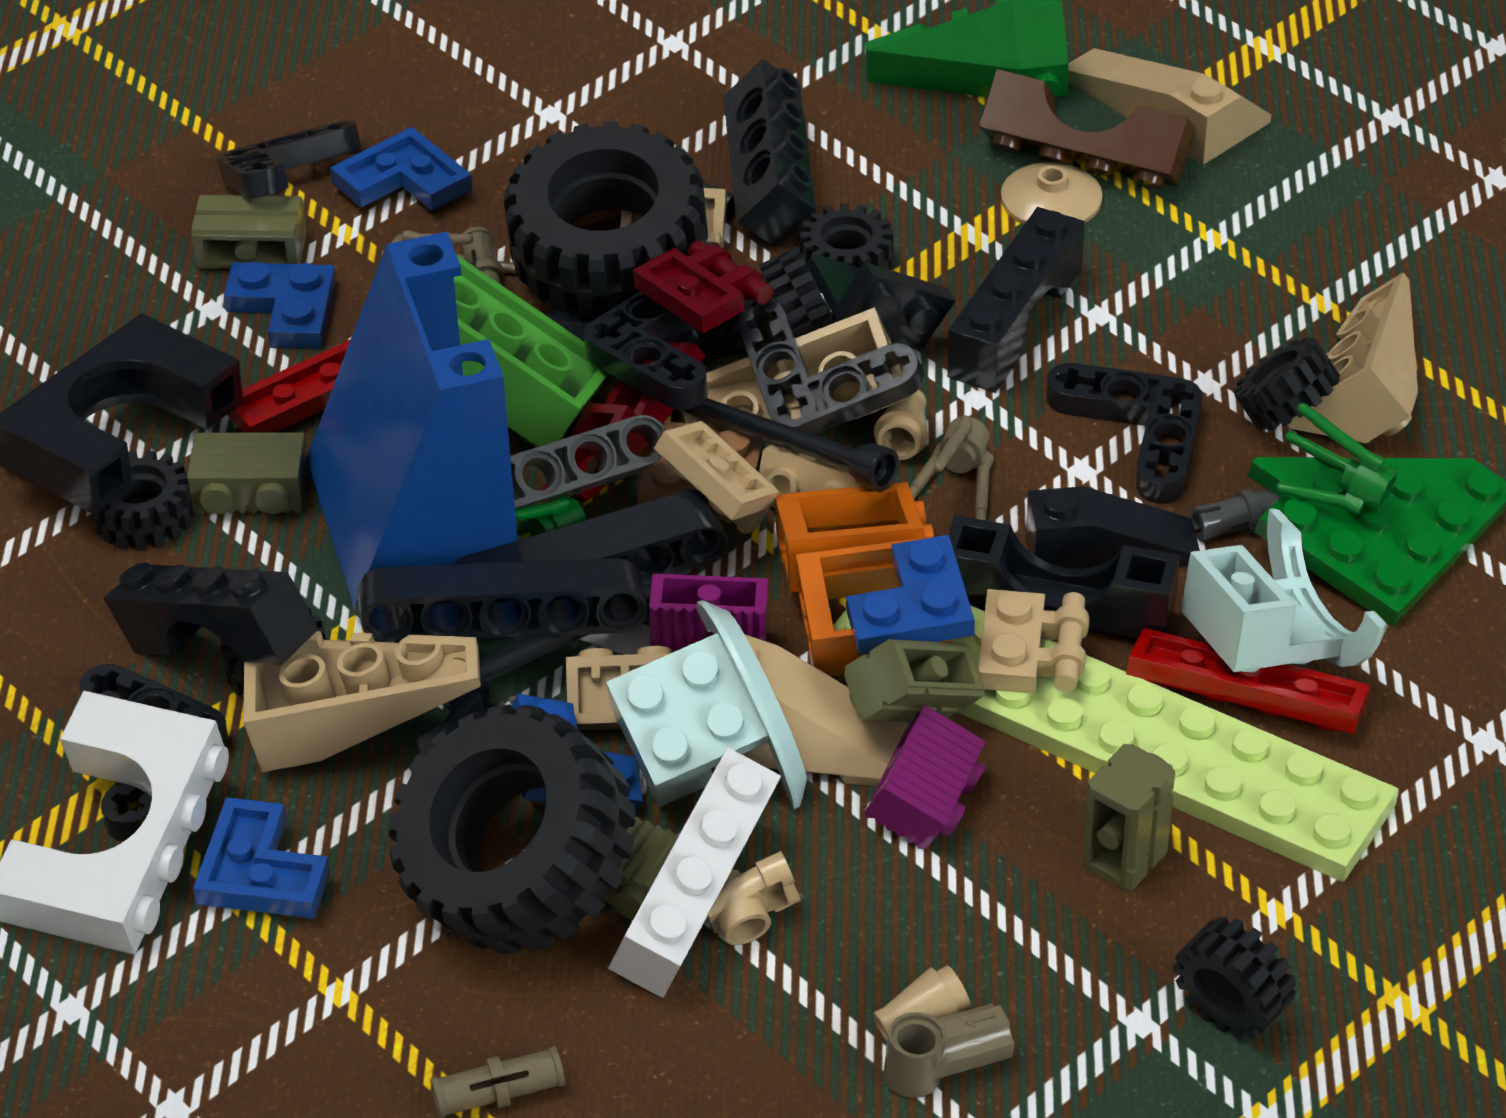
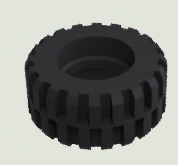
M603 121V126L589 128V124L586 123L574 126L573 132L565 135L560 131L548 137L544 147L541 148L536 145L523 158L524 164L519 163L509 178L510 185L505 190L504 208L511 259L514 261L515 272L520 281L526 284L529 292L545 303L550 299L551 307L559 311L566 310L568 314L571 310L578 311L579 316L582 318L596 319L597 314L606 313L640 292L634 288L633 269L673 248L688 257V250L692 243L700 240L707 244L708 229L705 193L699 169L693 165V159L679 145L674 147L673 140L658 131L651 135L645 126L631 123L630 127L627 128L619 127L617 121ZM603 210H624L643 216L630 225L608 231L585 230L571 225L574 221L585 215Z
M508 704L489 708L488 716L483 717L478 712L470 714L458 720L459 727L454 731L449 732L447 729H444L430 740L434 746L424 757L418 753L409 766V770L413 773L408 783H400L394 798V803L399 806L398 814L390 815L388 837L397 843L390 846L389 854L393 870L400 874L399 885L407 897L416 902L420 910L467 943L482 950L490 947L495 952L503 954H515L521 951V946L530 952L544 949L552 945L551 937L557 935L562 940H565L579 931L581 928L578 922L587 915L594 918L604 908L606 904L601 900L609 888L617 890L625 874L619 869L623 858L630 859L635 839L627 832V828L634 827L636 822L634 804L627 799L630 788L624 775L614 767V761L572 724L556 713L548 714L542 708L530 705L520 706L516 710ZM546 787L544 817L540 828L530 844L517 857L505 865L480 872L478 863L480 843L492 817L506 802L518 794L534 788Z

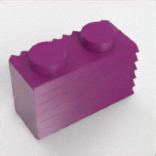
M653 574L649 603L650 646L668 647L673 653L714 635L712 631L708 633L696 609V603L701 600L729 611L745 635L767 642L769 579Z
M924 704L905 728L864 811L866 817L874 818L877 824H885L888 831H895L898 837H906L908 843H916L918 849H927L939 833L948 838L957 826L966 806L958 802L961 793L968 795L984 771L985 764L977 759L986 741Z

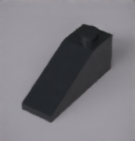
M1085 486L1028 491L1025 536L1027 549L1048 563L1077 569L1095 567L1112 559L1123 545L1180 555L1179 567L1188 566L1190 552L1200 551L1190 517Z

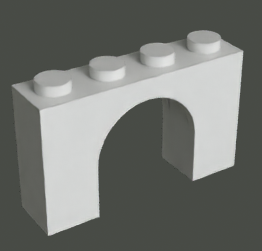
M83 691L60 738L72 771L137 787L152 797L150 810L140 828L131 837L111 849L98 853L73 854L11 839L0 861V922L135 955L144 934H150L157 924L160 913L159 901L168 882H174L181 871L184 846L191 831L196 832L203 823L206 812V798L214 781L219 782L223 778L228 765L229 752L228 748L223 744L217 723L214 720Z

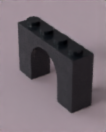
M141 313L0 413V466L95 514L132 486L127 442L84 420L107 407L126 403H143L166 409L207 430L243 403L239 359Z

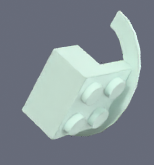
M1269 509L1267 540L1273 578L1243 545L1190 552L1181 612L1233 672H1255L1260 668L1292 663L1307 664L1312 660L1325 659L1340 667L1360 665L1373 655L1388 627L1386 622L1375 611L1364 613L1363 621L1355 632L1348 631L1330 615L1319 600L1310 582L1302 552L1301 532L1280 510Z
M704 600L697 602L696 609L708 633L712 631L714 635L606 682L610 706L658 807H662L706 787L712 776L711 768L718 765L727 747L742 755L769 743L779 774L781 775V783L793 808L800 807L807 782L802 759L770 683L747 638L729 611Z

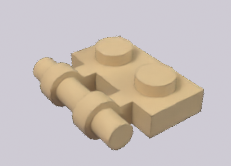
M987 589L978 661V672L984 689L1035 693L1037 677L1054 678V686L1059 691H1073L1077 687L1078 677L1084 672L1086 654L1085 650L1081 647V641L1088 633L1090 618L1089 613L1085 610V598L1083 595L1076 592L1067 593L1063 596L1062 607L1057 611L1044 610L1045 594ZM1041 639L1058 640V644L1052 649L1040 648Z

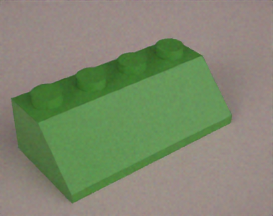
M457 255L462 273L461 276L454 277L460 345L490 340L504 376L508 427L518 433L525 443L537 448L564 439L580 417L585 405L592 400L610 373L592 364L587 359L584 341ZM475 361L462 362L463 376L477 374L484 368L481 363Z

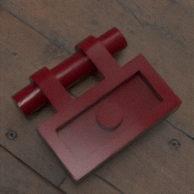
M700 240L691 244L688 250V257L673 248L633 269L634 288L701 333H705L745 311L744 300L752 299L758 304L764 305L769 302L773 295V288L763 281V276L760 272L749 265L739 266L732 261L731 254L715 244L708 246Z

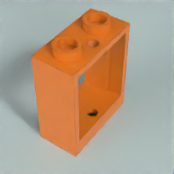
M908 482L893 483L883 492L859 486L778 494L775 498L777 546L790 593L798 592L796 554L934 537L932 525L926 524L923 501H914Z
M926 538L796 554L798 596L811 665L830 677L844 675L846 665L862 656L858 655L851 629L834 631L828 600L900 587L892 562V544ZM951 639V640L940 641V642L953 643V642H952V639Z

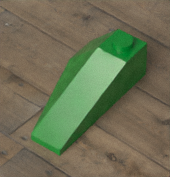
M995 0L996 5L971 14L967 7L951 12V21L930 28L923 24H917L865 42L867 81L988 98L996 70L998 69L1042 80L1053 92L1054 97L1068 96V54L1062 0Z

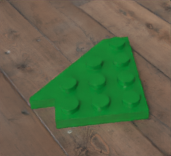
M1256 457L1250 465L1247 476L1280 497L1269 509L1280 510L1301 532L1302 552L1306 568L1368 611H1375L1392 627L1506 510V480L1473 458H1385L1384 466L1398 472L1396 483L1388 500L1378 513L1364 506L1361 513L1356 515L1342 507L1301 499L1276 491V485L1279 482L1346 495L1347 491L1339 488L1344 472L1316 457ZM1344 458V459H1346V460H1348V461H1351L1353 458ZM1269 509L1258 519L1254 533L1267 542Z

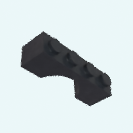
M1037 206L949 328L947 378L993 393L998 391L1018 362L1026 328L1040 299L1044 294L1062 299L1082 270L1085 221Z
M958 515L954 516L948 535L971 606L985 610L987 589L1045 594L1044 610L1057 611L1062 607L1063 596L1070 592H1076L1085 598V610L1089 613L1090 618L1089 630L1139 638L1144 628L1168 633L1176 604L1180 555L1123 545L1112 559L1101 565L1081 569L1066 568L1048 563L1028 551L1018 540L1009 524Z
M144 562L124 571L119 577L120 583L103 597L134 653L170 656L201 627H204L221 638L243 662L282 665L319 630L288 572L260 571L257 568L249 570L223 569L220 566L211 568L187 567L183 564L175 566L151 565Z

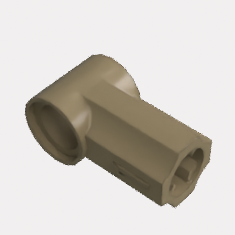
M993 1004L938 1019L918 1012L906 1013L897 1017L890 1025L883 1071L885 1083L900 1096L909 1098L924 1097L937 1088L940 1078L1012 1058L1014 1041L1010 1031L1009 1020L1001 1005L994 1006Z

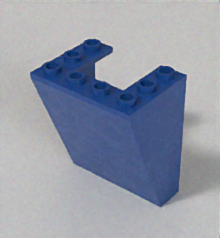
M448 232L386 244L307 456L308 470L355 615L360 614L357 593L359 582L365 574L373 569L453 565L456 561L467 555L518 541L504 376L489 339L460 345L454 277L461 276L462 273ZM475 361L481 363L484 368L477 374L463 376L462 362ZM384 603L378 605L377 607H389L393 604Z

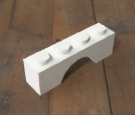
M727 747L608 967L609 970L661 998L665 996L781 775Z

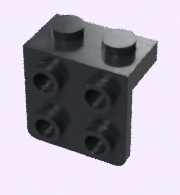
M813 254L806 263L820 293L823 294L833 312L832 318L835 322L875 307L892 344L903 343L923 349L956 302L949 288L865 262L862 268H858Z

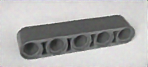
M647 415L634 416L510 456L515 509L548 503L562 496L569 497L642 473L662 457L654 447L663 432L666 431L663 424L654 417ZM628 433L640 434L645 438L649 447L648 457L636 456L629 450L626 441ZM584 449L595 456L598 463L597 473H585L578 468L575 462L576 450ZM524 466L537 467L544 473L547 482L545 490L537 491L526 485L522 474Z

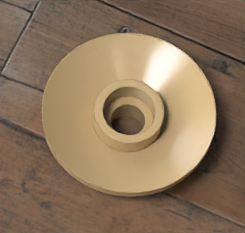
M1043 162L1022 167L1008 176L1002 185L1001 203L1006 213L1022 225L1026 223L1037 206L1060 212L1087 223L1097 215L1101 208L1102 190L1097 180L1083 169L1069 164Z

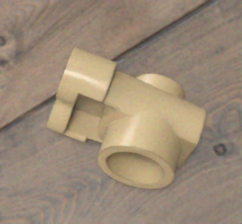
M781 851L756 862L755 867L742 874L738 870H731L707 915L714 933L721 931L728 944L743 945L758 939L771 925V919L767 912L774 910L776 913L801 901L794 884L793 875Z

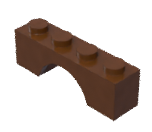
M998 69L996 70L979 125L983 132L992 139L990 144L1001 150L1019 153L1020 147L1039 151L1037 156L1049 162L1066 164L1068 158L1085 162V169L1093 173L1113 177L1115 170L1134 175L1132 179L1134 182L1155 189H1161L1163 182L1178 186L1195 132V127L1188 116L1140 104L1124 122L1114 128L1101 132L1078 131L1068 127L1059 120L1055 110L1053 92L1044 81Z

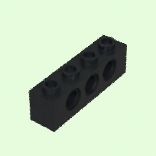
M762 59L723 96L736 221L775 247L816 210L800 83L788 70L784 68L777 69Z

